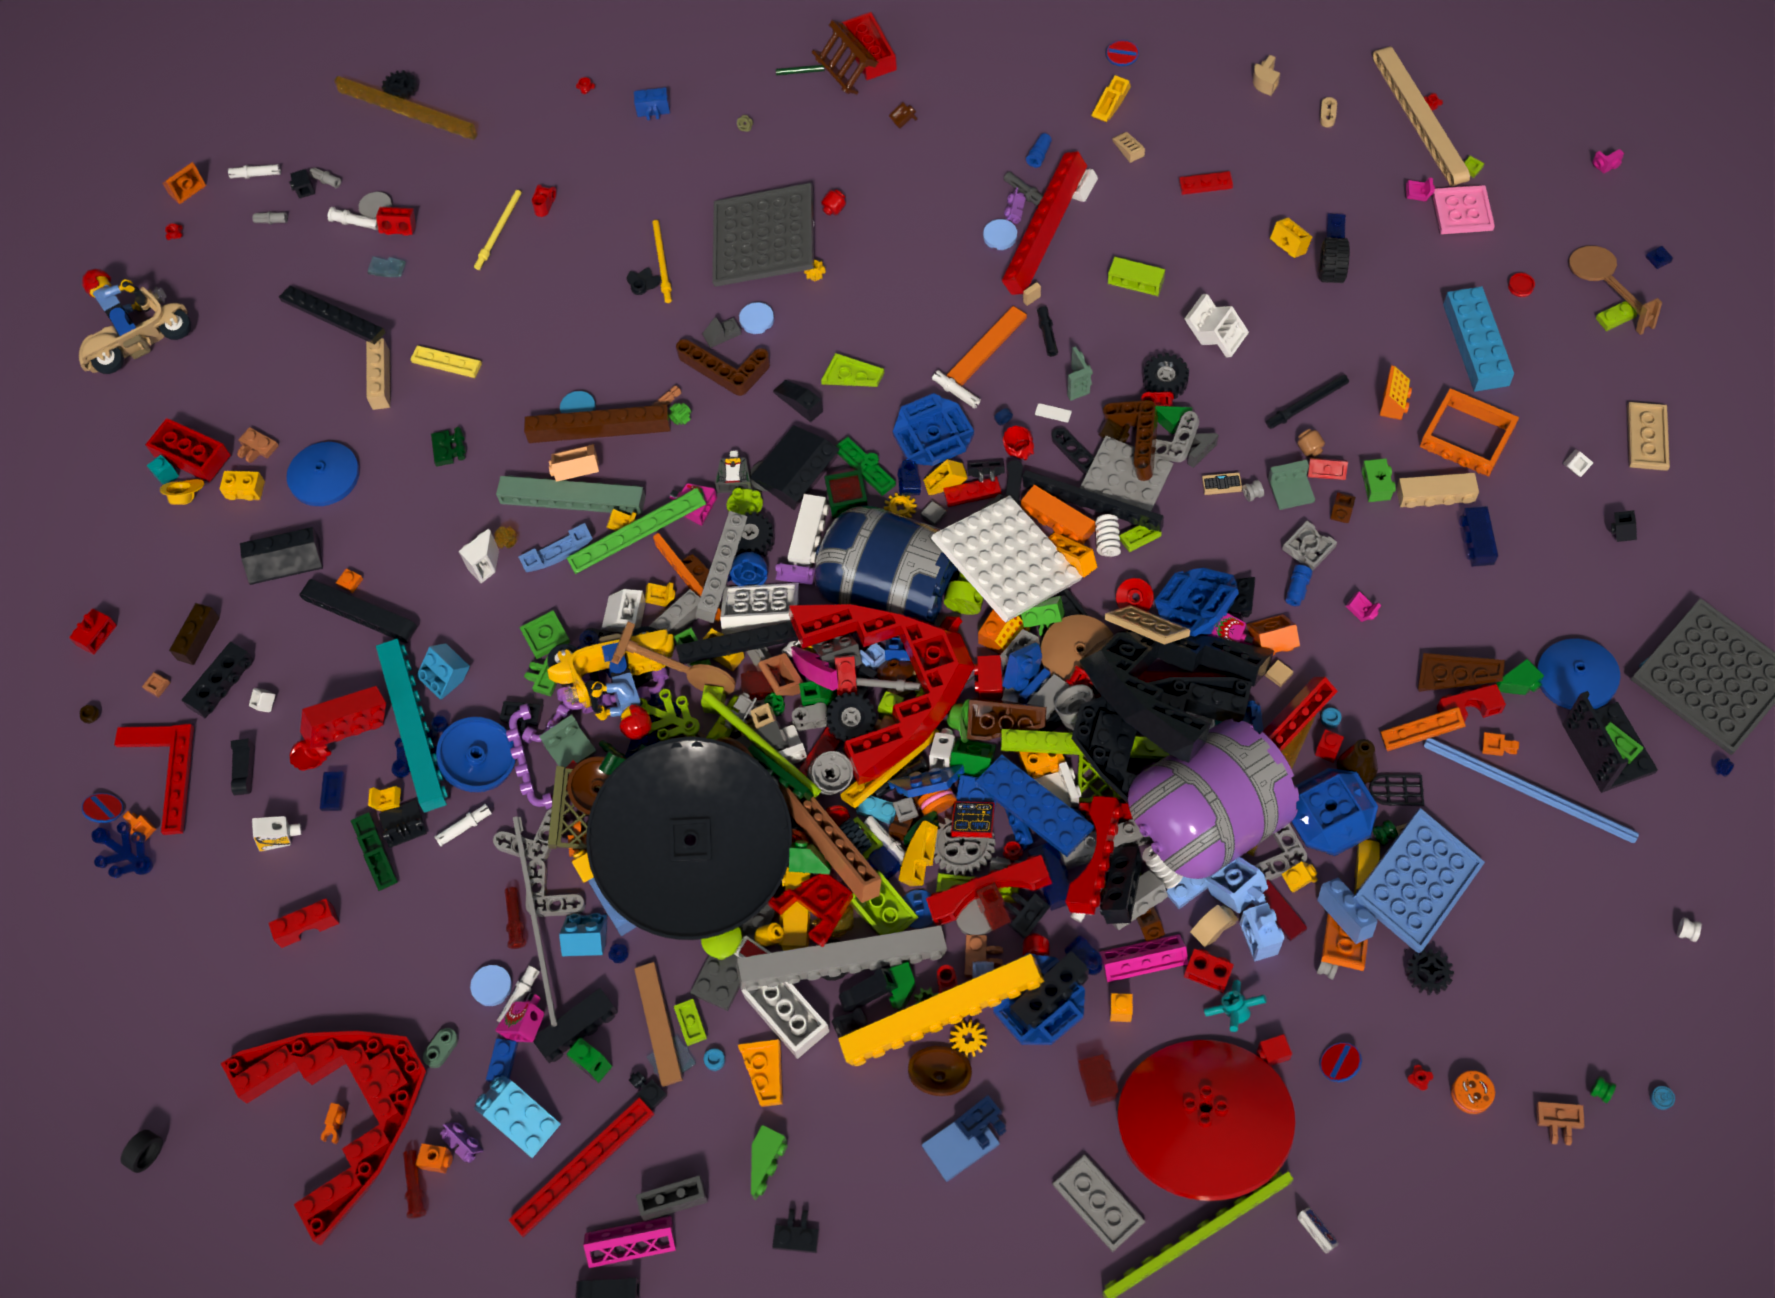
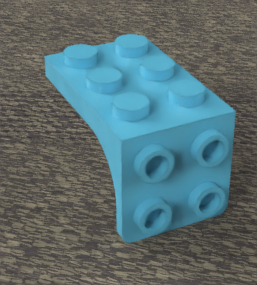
M503 1075L500 1078H495L490 1084L489 1091L479 1096L475 1102L476 1106L474 1109L531 1158L535 1156L561 1125L512 1080Z

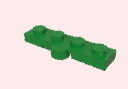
M849 437L836 445L840 449L838 455L854 470H861L862 477L880 495L883 496L896 486V481L879 466L877 454H866Z

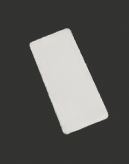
M1039 403L1035 415L1069 422L1072 411Z

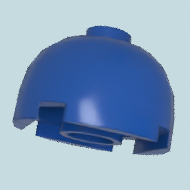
M743 552L734 558L730 571L733 583L737 586L764 584L767 580L768 569L764 558L754 552Z

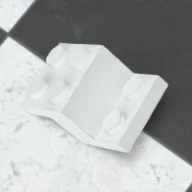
M1202 294L1184 318L1201 345L1218 344L1225 357H1232L1249 333L1232 306L1216 307L1208 294Z

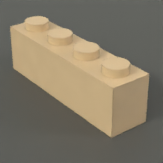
M384 338L379 339L375 345L366 341L367 400L373 410L390 408V350Z
M1475 473L1400 478L1396 488L1400 507L1407 508L1416 506L1430 507L1439 504L1452 505L1454 503L1469 504L1475 502L1479 494Z

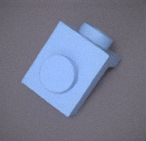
M877 643L872 644L865 652L859 651L862 664L872 670L877 669L885 661V650Z

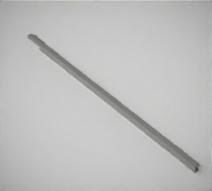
M516 816L513 817L549 1016L551 1025L554 1027L557 1026L525 849L520 833L523 831L521 817Z

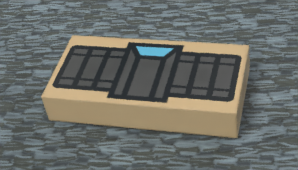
M1239 473L1202 476L1204 495L1242 492Z

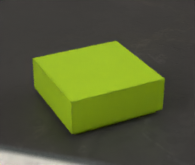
M1469 156L1464 161L1470 176L1473 178L1482 170L1485 164L1472 156Z

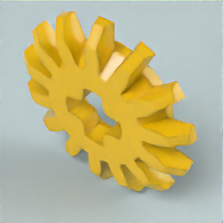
M902 492L901 496L895 493L894 498L891 495L889 496L890 502L885 500V504L888 506H884V509L912 518V515L909 513H916V510H913V508H916L917 504H913L915 499L909 500L910 494L905 497L904 492ZM904 504V510L900 509L897 511L896 505Z
M969 1020L968 1026L965 1025L964 1021H961L962 1027L960 1028L955 1025L954 1027L958 1031L950 1032L951 1035L955 1036V1038L949 1039L950 1042L956 1043L951 1048L956 1049L958 1047L960 1053L962 1051L965 1052L966 1058H968L969 1052L975 1057V1051L978 1050L982 1053L983 1051L980 1046L986 1047L987 1045L982 1041V1039H987V1035H981L985 1029L978 1030L977 1028L980 1025L978 1022L973 1027L972 1020ZM968 1033H971L974 1041H970L969 1044H966L965 1039L962 1037L963 1035L967 1036Z

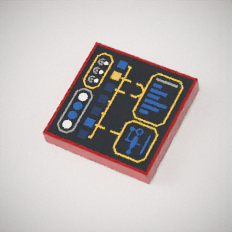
M955 801L951 829L952 837L992 838L995 802Z

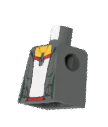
M730 451L729 458H722L720 460L715 480L717 493H732L736 488L752 489L746 458H740L738 451Z

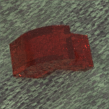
M995 882L975 892L981 914L983 913L991 931L1011 922L1002 904L1004 900Z

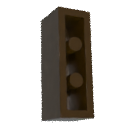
M198 603L194 604L169 649L177 661L194 665L220 619L212 607Z

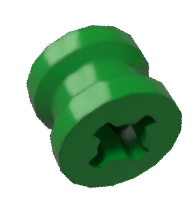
M770 693L766 696L764 704L768 703L772 707L775 717L780 716L785 710L783 697L775 693Z
M1598 1076L1592 1086L1590 1095L1593 1097L1598 1096L1607 1104L1615 1091L1616 1084L1613 1082L1608 1083L1603 1077Z

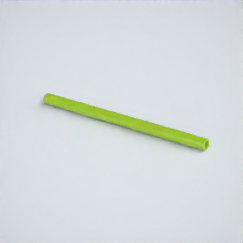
M710 691L704 694L703 699L775 763L809 788L814 797L821 793V789Z

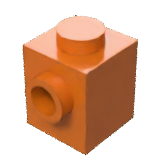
M422 1143L416 1165L422 1170L446 1174L447 1168H450L452 1164V1152L446 1147Z

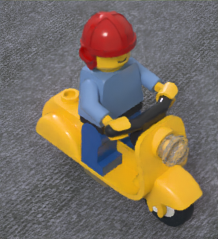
M649 626L639 627L633 631L632 641L666 657H672L674 652L673 634H668L667 630L658 631ZM620 634L601 637L599 644L578 649L570 644H561L554 647L547 657L548 677L551 681L559 684L573 683L574 687L567 686L568 690L564 691L567 702L571 701L572 705L575 704L574 702H579L585 708H589L591 705L599 720H605L608 715H611V717L621 716L619 725L621 733L631 740H640L648 735L652 727L651 718L646 709L640 705V699L632 675L659 671L665 665L626 651L619 664L611 662L621 637ZM605 669L606 673H610L612 682L603 685L601 682L589 680L584 683L582 677L587 673ZM603 691L613 693L618 707H610L609 710H606L602 705H599L598 697L601 696Z

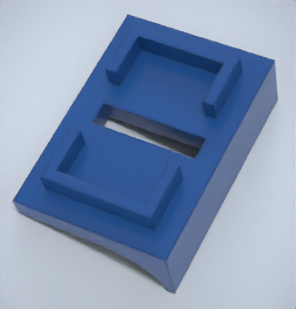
M900 637L886 640L885 660L910 661L906 650L903 649Z

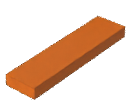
M1459 707L1380 732L1387 751H1391L1466 726Z

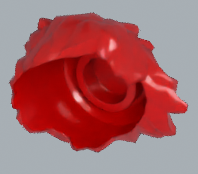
M1016 425L1007 428L1003 436V445L1006 452L1010 456L1027 460L1028 456L1034 454L1031 431Z
M302 739L291 748L289 755L290 764L302 771L314 769L322 765L327 760V756H330L332 753L328 750L327 745L309 749L305 740Z

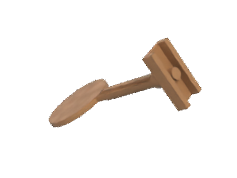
M1585 246L1578 248L1572 253L1569 258V268L1573 274L1589 281L1605 280L1636 310V313L1640 315L1636 331L1640 335L1644 333L1645 327L1649 326L1651 329L1656 327L1662 301L1657 298L1642 305L1612 276L1617 268V259L1612 252L1598 246Z
M627 622L611 662L619 664L626 651L633 654L637 653L672 669L686 673L688 681L701 691L704 690V685L723 687L726 695L734 692L736 685L734 679L720 668L704 664L688 667L683 663L638 645L637 642L631 640L635 624Z

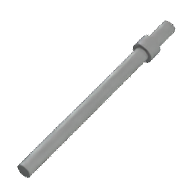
M856 678L857 686L893 688L897 691L921 690V683L906 682V680L902 679L890 681Z

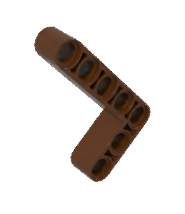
M687 339L679 340L676 344L680 361L738 396L745 395L770 367L768 352L763 348L756 349L738 369H735Z
M1146 400L1117 402L1105 405L1103 407L1105 420L1109 418L1121 427L1126 425L1137 426L1134 454L1136 475L1141 481L1151 479L1154 471L1158 425L1155 403Z

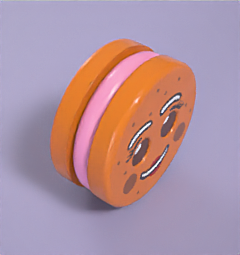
M950 787L948 790L924 794L918 799L917 803L925 816L932 811L939 814L954 805L957 798Z
M1473 1070L1466 1071L1460 1074L1451 1087V1097L1454 1104L1461 1111L1468 1114H1479L1492 1104L1495 1098V1088L1490 1078L1485 1074Z

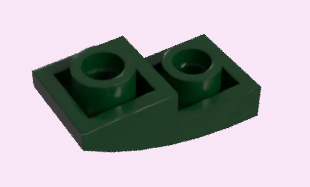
M932 811L912 826L904 837V846H909L915 832L923 821H928L938 826L937 812Z

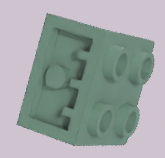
M1076 346L1072 347L1071 368L1073 372L1068 375L1067 396L1070 401L1090 394V386L1092 385V369L1090 365H1086L1083 353L1079 352Z
M1307 460L1270 468L1268 481L1279 510L1315 502V497L1307 478L1309 468Z
M572 714L539 736L544 747L558 766H563L564 768L572 760L578 764L596 753V749L581 731Z

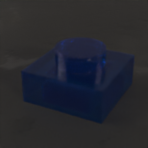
M1663 246L1648 252L1646 258L1656 269L1671 263L1673 257Z

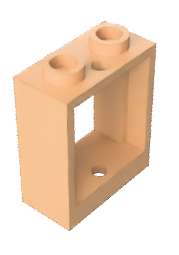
M594 444L551 454V460H549L551 477L555 476L556 482L599 472V463Z

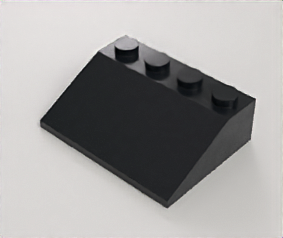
M793 425L750 478L795 510L802 502L804 494H808L837 459L840 449L826 439Z

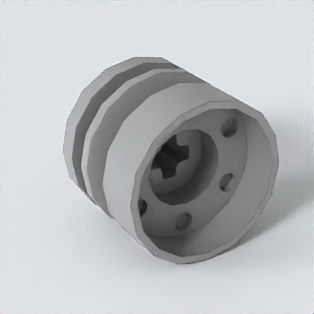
M1074 685L1068 687L1056 698L1054 703L1055 710L1069 733L1074 731L1081 704L1096 699L1089 686Z
M828 751L822 753L810 763L807 770V778L821 789L820 794L833 795L844 790L850 784L853 778V767L851 761L844 754ZM831 770L830 775L832 777L826 778V772Z

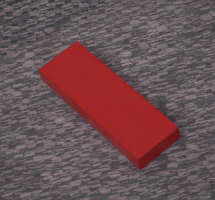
M172 726L118 727L114 745L116 747H169Z

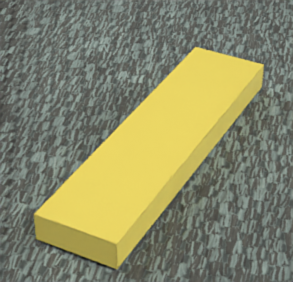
M418 345L410 359L415 364L472 378L476 377L482 365L480 360Z

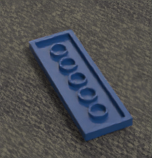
M1003 755L975 781V785L1066 857L1094 830V825Z

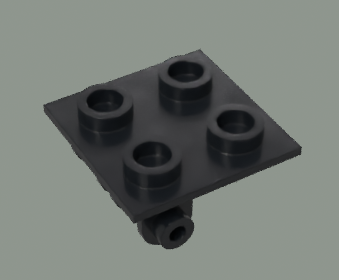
M1255 577L1236 579L1239 594L1228 610V614L1240 612L1242 617L1245 618L1252 614Z
M417 800L379 813L384 830L382 834L384 839L387 840L389 848L427 834Z

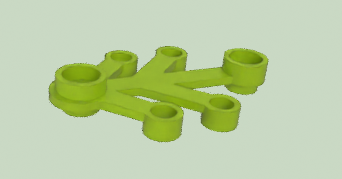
M663 689L659 693L667 712L649 705L645 699L639 698L640 703H643L641 707L646 709L647 713L661 719L652 723L651 731L648 735L660 729L657 732V737L660 741H664L680 734L694 736L698 733L700 724L696 718L691 717L688 708L689 702L685 696H679L676 699V704L682 711L683 719L676 716L671 700L672 694L668 689ZM664 694H669L666 698H663ZM684 700L685 703L680 705L679 703ZM672 724L678 726L669 731L663 728ZM667 733L665 737H661V735Z

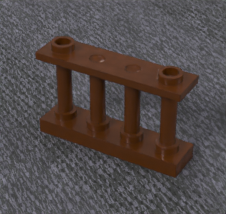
M831 20L829 24L833 29L831 38L822 52L812 50V54L816 57L815 60L822 64L837 80L845 93L857 95L859 92L853 86L865 67L871 66L875 68L878 61L843 23ZM838 37H840L842 44L830 60L827 54ZM847 47H849L851 54L839 70L835 65ZM858 57L860 64L848 80L844 75L855 58Z

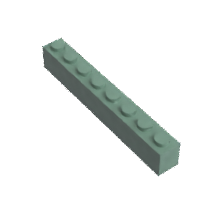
M512 475L500 476L496 492L500 504L608 513L615 509L625 514L635 512L636 515H642L646 498L643 487L637 485L624 486L621 484L611 485L601 482L587 483L585 481L573 482L568 480L556 482V480L548 478H522Z

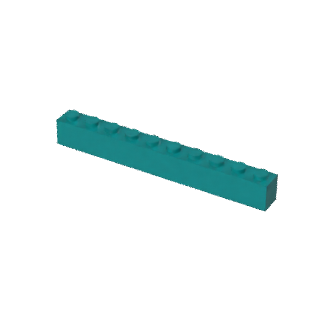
M398 638L376 645L419 804L424 813L446 806L445 798L448 797L445 786H441L440 781H443V776L440 770L436 768V754H432L431 750L434 748L431 737L428 738L427 733L430 732L426 721L423 722L422 717H425L423 707L418 705L421 699L418 691H414L413 686H416L414 676L409 673L412 670L409 659H405V656L408 655L404 644H400Z

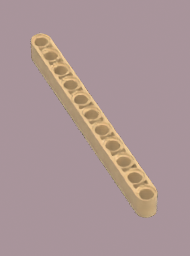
M1389 46L1374 51L1373 59L1449 185L1455 186L1468 182L1470 180L1468 168L1394 49Z

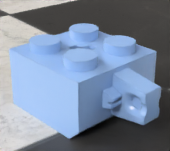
M1241 857L1215 874L1205 878L1210 895L1237 913L1243 911L1251 903L1257 906L1266 903L1263 892L1268 889L1264 874Z
M1268 903L1243 911L1239 923L1254 962L1278 955L1284 940L1283 931L1277 927L1275 922L1277 920L1276 914L1273 909H1270Z

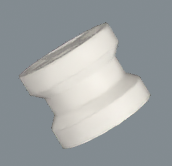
M1683 917L1678 926L1677 937H1687L1690 941L1696 942L1701 932V922H1691L1688 918Z

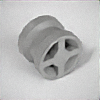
M1254 480L1251 484L1246 483L1242 485L1243 494L1248 502L1253 501L1256 497L1261 498L1264 496V489L1259 480Z
M1321 961L1317 974H1325L1329 979L1333 980L1339 965Z

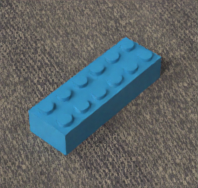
M1483 287L1447 292L1443 306L1473 391L1510 386L1514 371Z

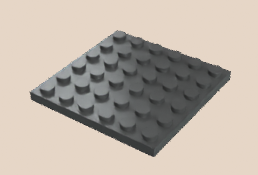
M811 183L714 201L712 283L715 287L814 269L813 186Z
M1700 598L1630 680L1728 754L1732 755L1775 704V652Z

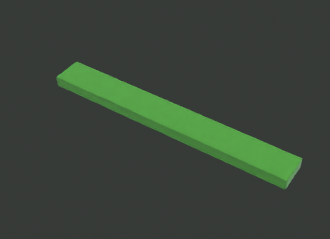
M696 488L567 557V560L574 573L577 574L706 505V502L699 489Z

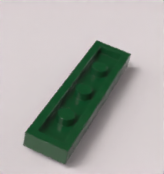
M752 744L749 746L748 750L754 759L761 763L771 776L776 775L779 778L777 781L785 788L790 786L793 789L792 793L799 799L804 797L808 801L811 800L814 794L809 788Z

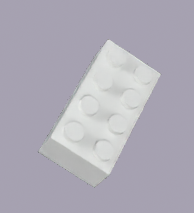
M788 982L779 983L775 987H767L766 985L752 991L742 990L744 998L797 1059L830 1032L828 1024L792 984H788Z

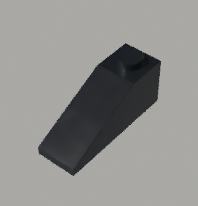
M785 380L773 390L774 394L810 423L823 412L822 400L807 388Z

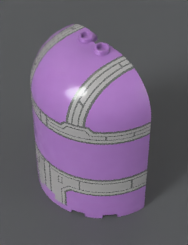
M1229 719L1209 729L1205 745L1189 763L1169 754L1138 774L1129 789L1128 805L1140 833L1144 837L1150 836L1154 842L1151 844L1152 850L1158 854L1163 863L1181 876L1191 879H1202L1215 874L1291 823L1298 812L1296 802L1299 801L1298 787L1293 785L1291 779L1294 774L1290 765L1273 741L1263 732L1259 734L1253 730V725L1244 721L1234 722L1233 719Z

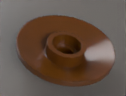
M885 660L877 668L878 680L897 681V679L907 681L914 673L911 661Z

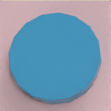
M574 391L562 399L560 411L561 413L596 411L595 401L587 392Z

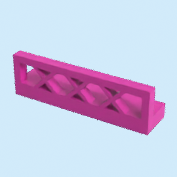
M1180 934L1099 952L1107 982L1188 965L1186 946Z
M671 1216L585 1233L583 1245L589 1268L676 1251ZM668 1236L670 1244L661 1246L655 1242L660 1237ZM640 1241L648 1244L644 1250H638L634 1246ZM616 1246H622L627 1249L624 1254L619 1255L612 1251ZM600 1250L605 1253L602 1258L593 1260L591 1251Z

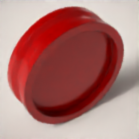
M1526 273L1514 274L1508 284L1509 291L1517 297L1529 296L1535 287L1534 279Z
M836 805L825 810L837 826H840L850 818L849 812L844 806Z

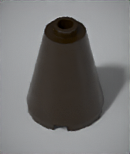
M1367 739L1358 740L1340 755L1337 769L1357 772L1364 784L1373 781L1378 771L1374 744Z

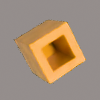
M1111 993L1110 1021L1131 1022L1133 1015L1132 994Z

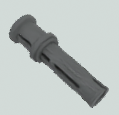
M1012 172L1006 173L1004 181L1015 189L1018 188V191L1024 194L1025 199L1035 204L1036 208H1038L1044 195H1041L1038 189L1028 186Z

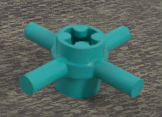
M1234 980L1232 982V991L1227 992L1222 997V1004L1204 1008V1013L1206 1017L1225 1013L1230 1017V1031L1237 1032L1238 1024L1247 1021L1251 1015L1249 1007L1267 1003L1265 995L1246 999L1240 993L1241 982Z

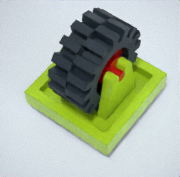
M858 817L853 820L848 818L838 826L866 861L884 847L883 843Z

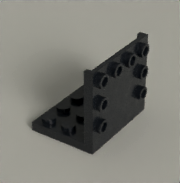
M1589 692L1580 693L1562 725L1600 792L1603 793L1655 774L1658 769L1620 704L1616 702L1594 710L1588 700ZM1610 722L1644 747L1630 764H1628L1629 760L1627 758H1622L1605 729Z

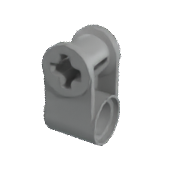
M816 703L794 709L792 712L793 726L798 731L826 727L825 715L827 713V705L825 703Z

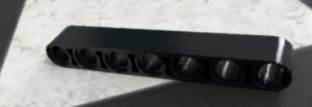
M313 579L308 580L299 594L308 603L394 639L398 638L399 641L404 643L409 642L417 629V625L409 619Z

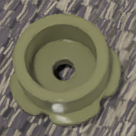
M747 115L739 117L737 120L738 128L746 132L751 130L753 125L752 119Z

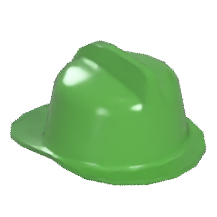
M970 699L965 700L964 703L953 705L947 718L948 725L952 729L960 731V737L964 743L968 741L967 729Z

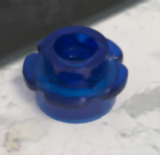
M1729 758L1720 759L1715 765V769H1717L1716 774H1721L1724 777L1728 776L1734 768V763Z
M623 944L613 945L608 953L609 959L617 964L626 961L629 955L627 947Z

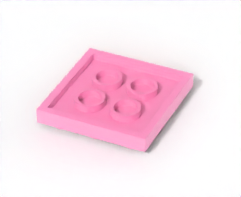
M1485 185L1435 189L1432 196L1440 234L1494 230L1495 225Z

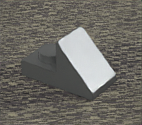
M715 317L702 335L708 346L712 348L741 335V330L734 318L719 323Z
M1216 433L1195 434L1191 445L1193 448L1188 453V465L1194 468L1217 446L1219 435Z

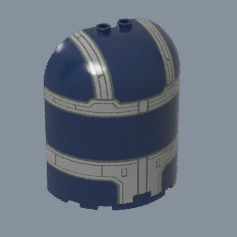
M861 505L841 513L825 532L822 543L816 551L815 580L821 594L836 605L852 604L914 617L934 624L943 607L942 596L952 576H957L959 570L931 539L934 533L942 530L941 528L879 507Z

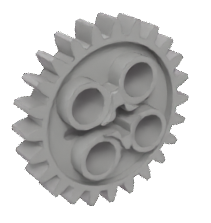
M945 818L946 824L938 823L940 830H937L934 861L936 864L939 863L940 869L946 867L947 873L953 870L955 876H957L959 871L962 872L963 876H965L966 871L973 875V869L976 868L978 871H981L980 865L987 866L986 859L992 860L990 853H995L993 846L996 845L995 839H993L994 833L992 838H949L952 820L950 821ZM971 851H977L976 854L969 855ZM952 852L957 853L955 856H949Z

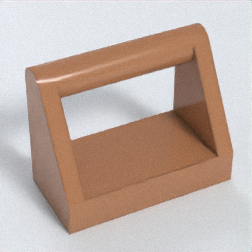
M786 653L758 663L776 695L794 696L800 693L799 683L804 682ZM770 669H778L787 685L780 687Z

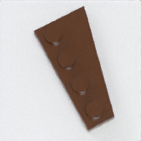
M1423 653L1418 690L1422 692L1501 682L1504 676L1505 660Z

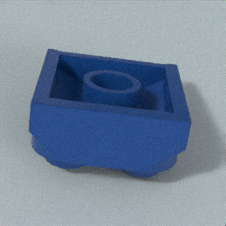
M1035 642L1009 654L1003 687L1020 691L1028 686L1029 679L1039 672L1042 660V653L1038 643Z

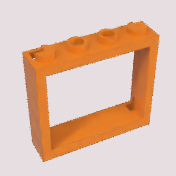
M1450 388L1424 434L1420 447L1428 450L1427 452L1435 453L1446 460H1451L1462 467H1467L1489 477L1512 435L1519 417ZM1447 406L1506 430L1491 460L1432 436Z

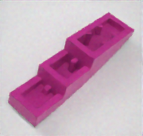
M795 646L791 647L793 665L801 674L816 684L832 691L838 688L837 670L829 668L828 662L821 660L820 656L816 653Z

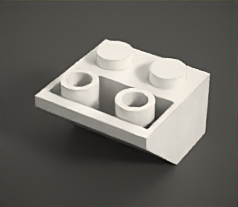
M487 529L469 544L464 545L459 551L467 569L480 583L496 572L499 548L493 535Z
M623 589L610 595L602 630L622 633L627 622L635 624L634 630L641 627L646 604L643 591Z

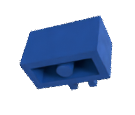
M666 87L634 91V104L638 117L646 116L647 120H650L652 115L659 119L661 114H670L669 97Z

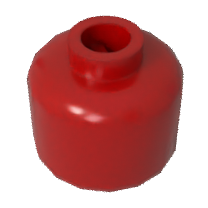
M836 189L828 191L821 200L823 212L829 216L831 214L838 215L846 205V197Z
M1038 933L1027 936L1022 943L1023 956L1027 953L1050 956L1048 939Z

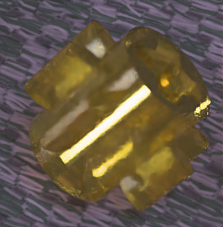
M502 526L496 530L494 534L496 538L494 540L501 549L504 546L509 549L516 544L517 534L511 526L507 529Z

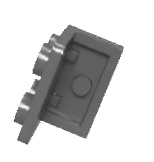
M849 633L812 645L820 659L829 663V668L835 669L834 657L854 655L855 666L862 664L858 644Z

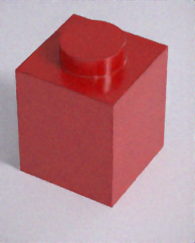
M1325 729L1315 756L1334 763L1344 737Z
M1284 1034L1260 1042L1258 1050H1256L1257 1056L1270 1066L1288 1061L1292 1056Z

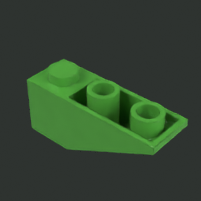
M764 1125L761 1126L752 1143L751 1195L755 1200H757L759 1195L762 1196L764 1194L769 1175L772 1176L777 1169L778 1164L776 1161L779 1156L784 1155L788 1147L785 1136Z

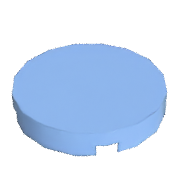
M993 220L984 228V242L992 249L993 247L997 248V250L1008 249L1015 244L1017 239L1016 226L1007 220Z
M760 302L746 305L739 314L740 325L748 333H764L774 323L773 311L768 305Z
M488 965L482 967L474 974L470 989L472 996L480 1004L496 1006L504 1002L505 998L510 995L513 983L511 976L504 968L498 965Z

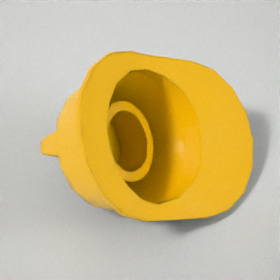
M200 479L169 482L160 487V492L166 495L170 504L184 505L190 503L194 499V493L203 488L205 484Z

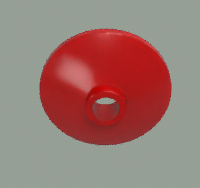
M1127 579L1117 589L1116 602L1119 608L1131 605L1147 612L1153 605V590L1143 579ZM1134 593L1139 594L1138 600L1133 598Z

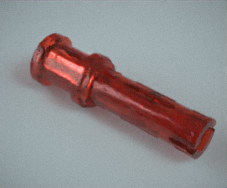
M509 887V889L506 888L504 890L508 916L506 931L508 932L509 941L507 946L510 949H519L526 945V941L523 939L524 924L520 921L518 889L516 887Z
M409 1150V1154L407 1151L403 1152L407 1192L404 1197L408 1204L406 1216L410 1219L426 1215L422 1199L424 1192L420 1189L418 1166L416 1165V1150Z

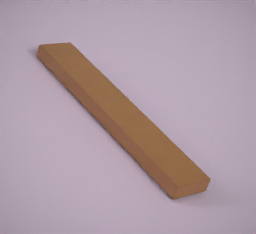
M652 962L634 968L661 1085L665 1087L683 1081L656 964Z

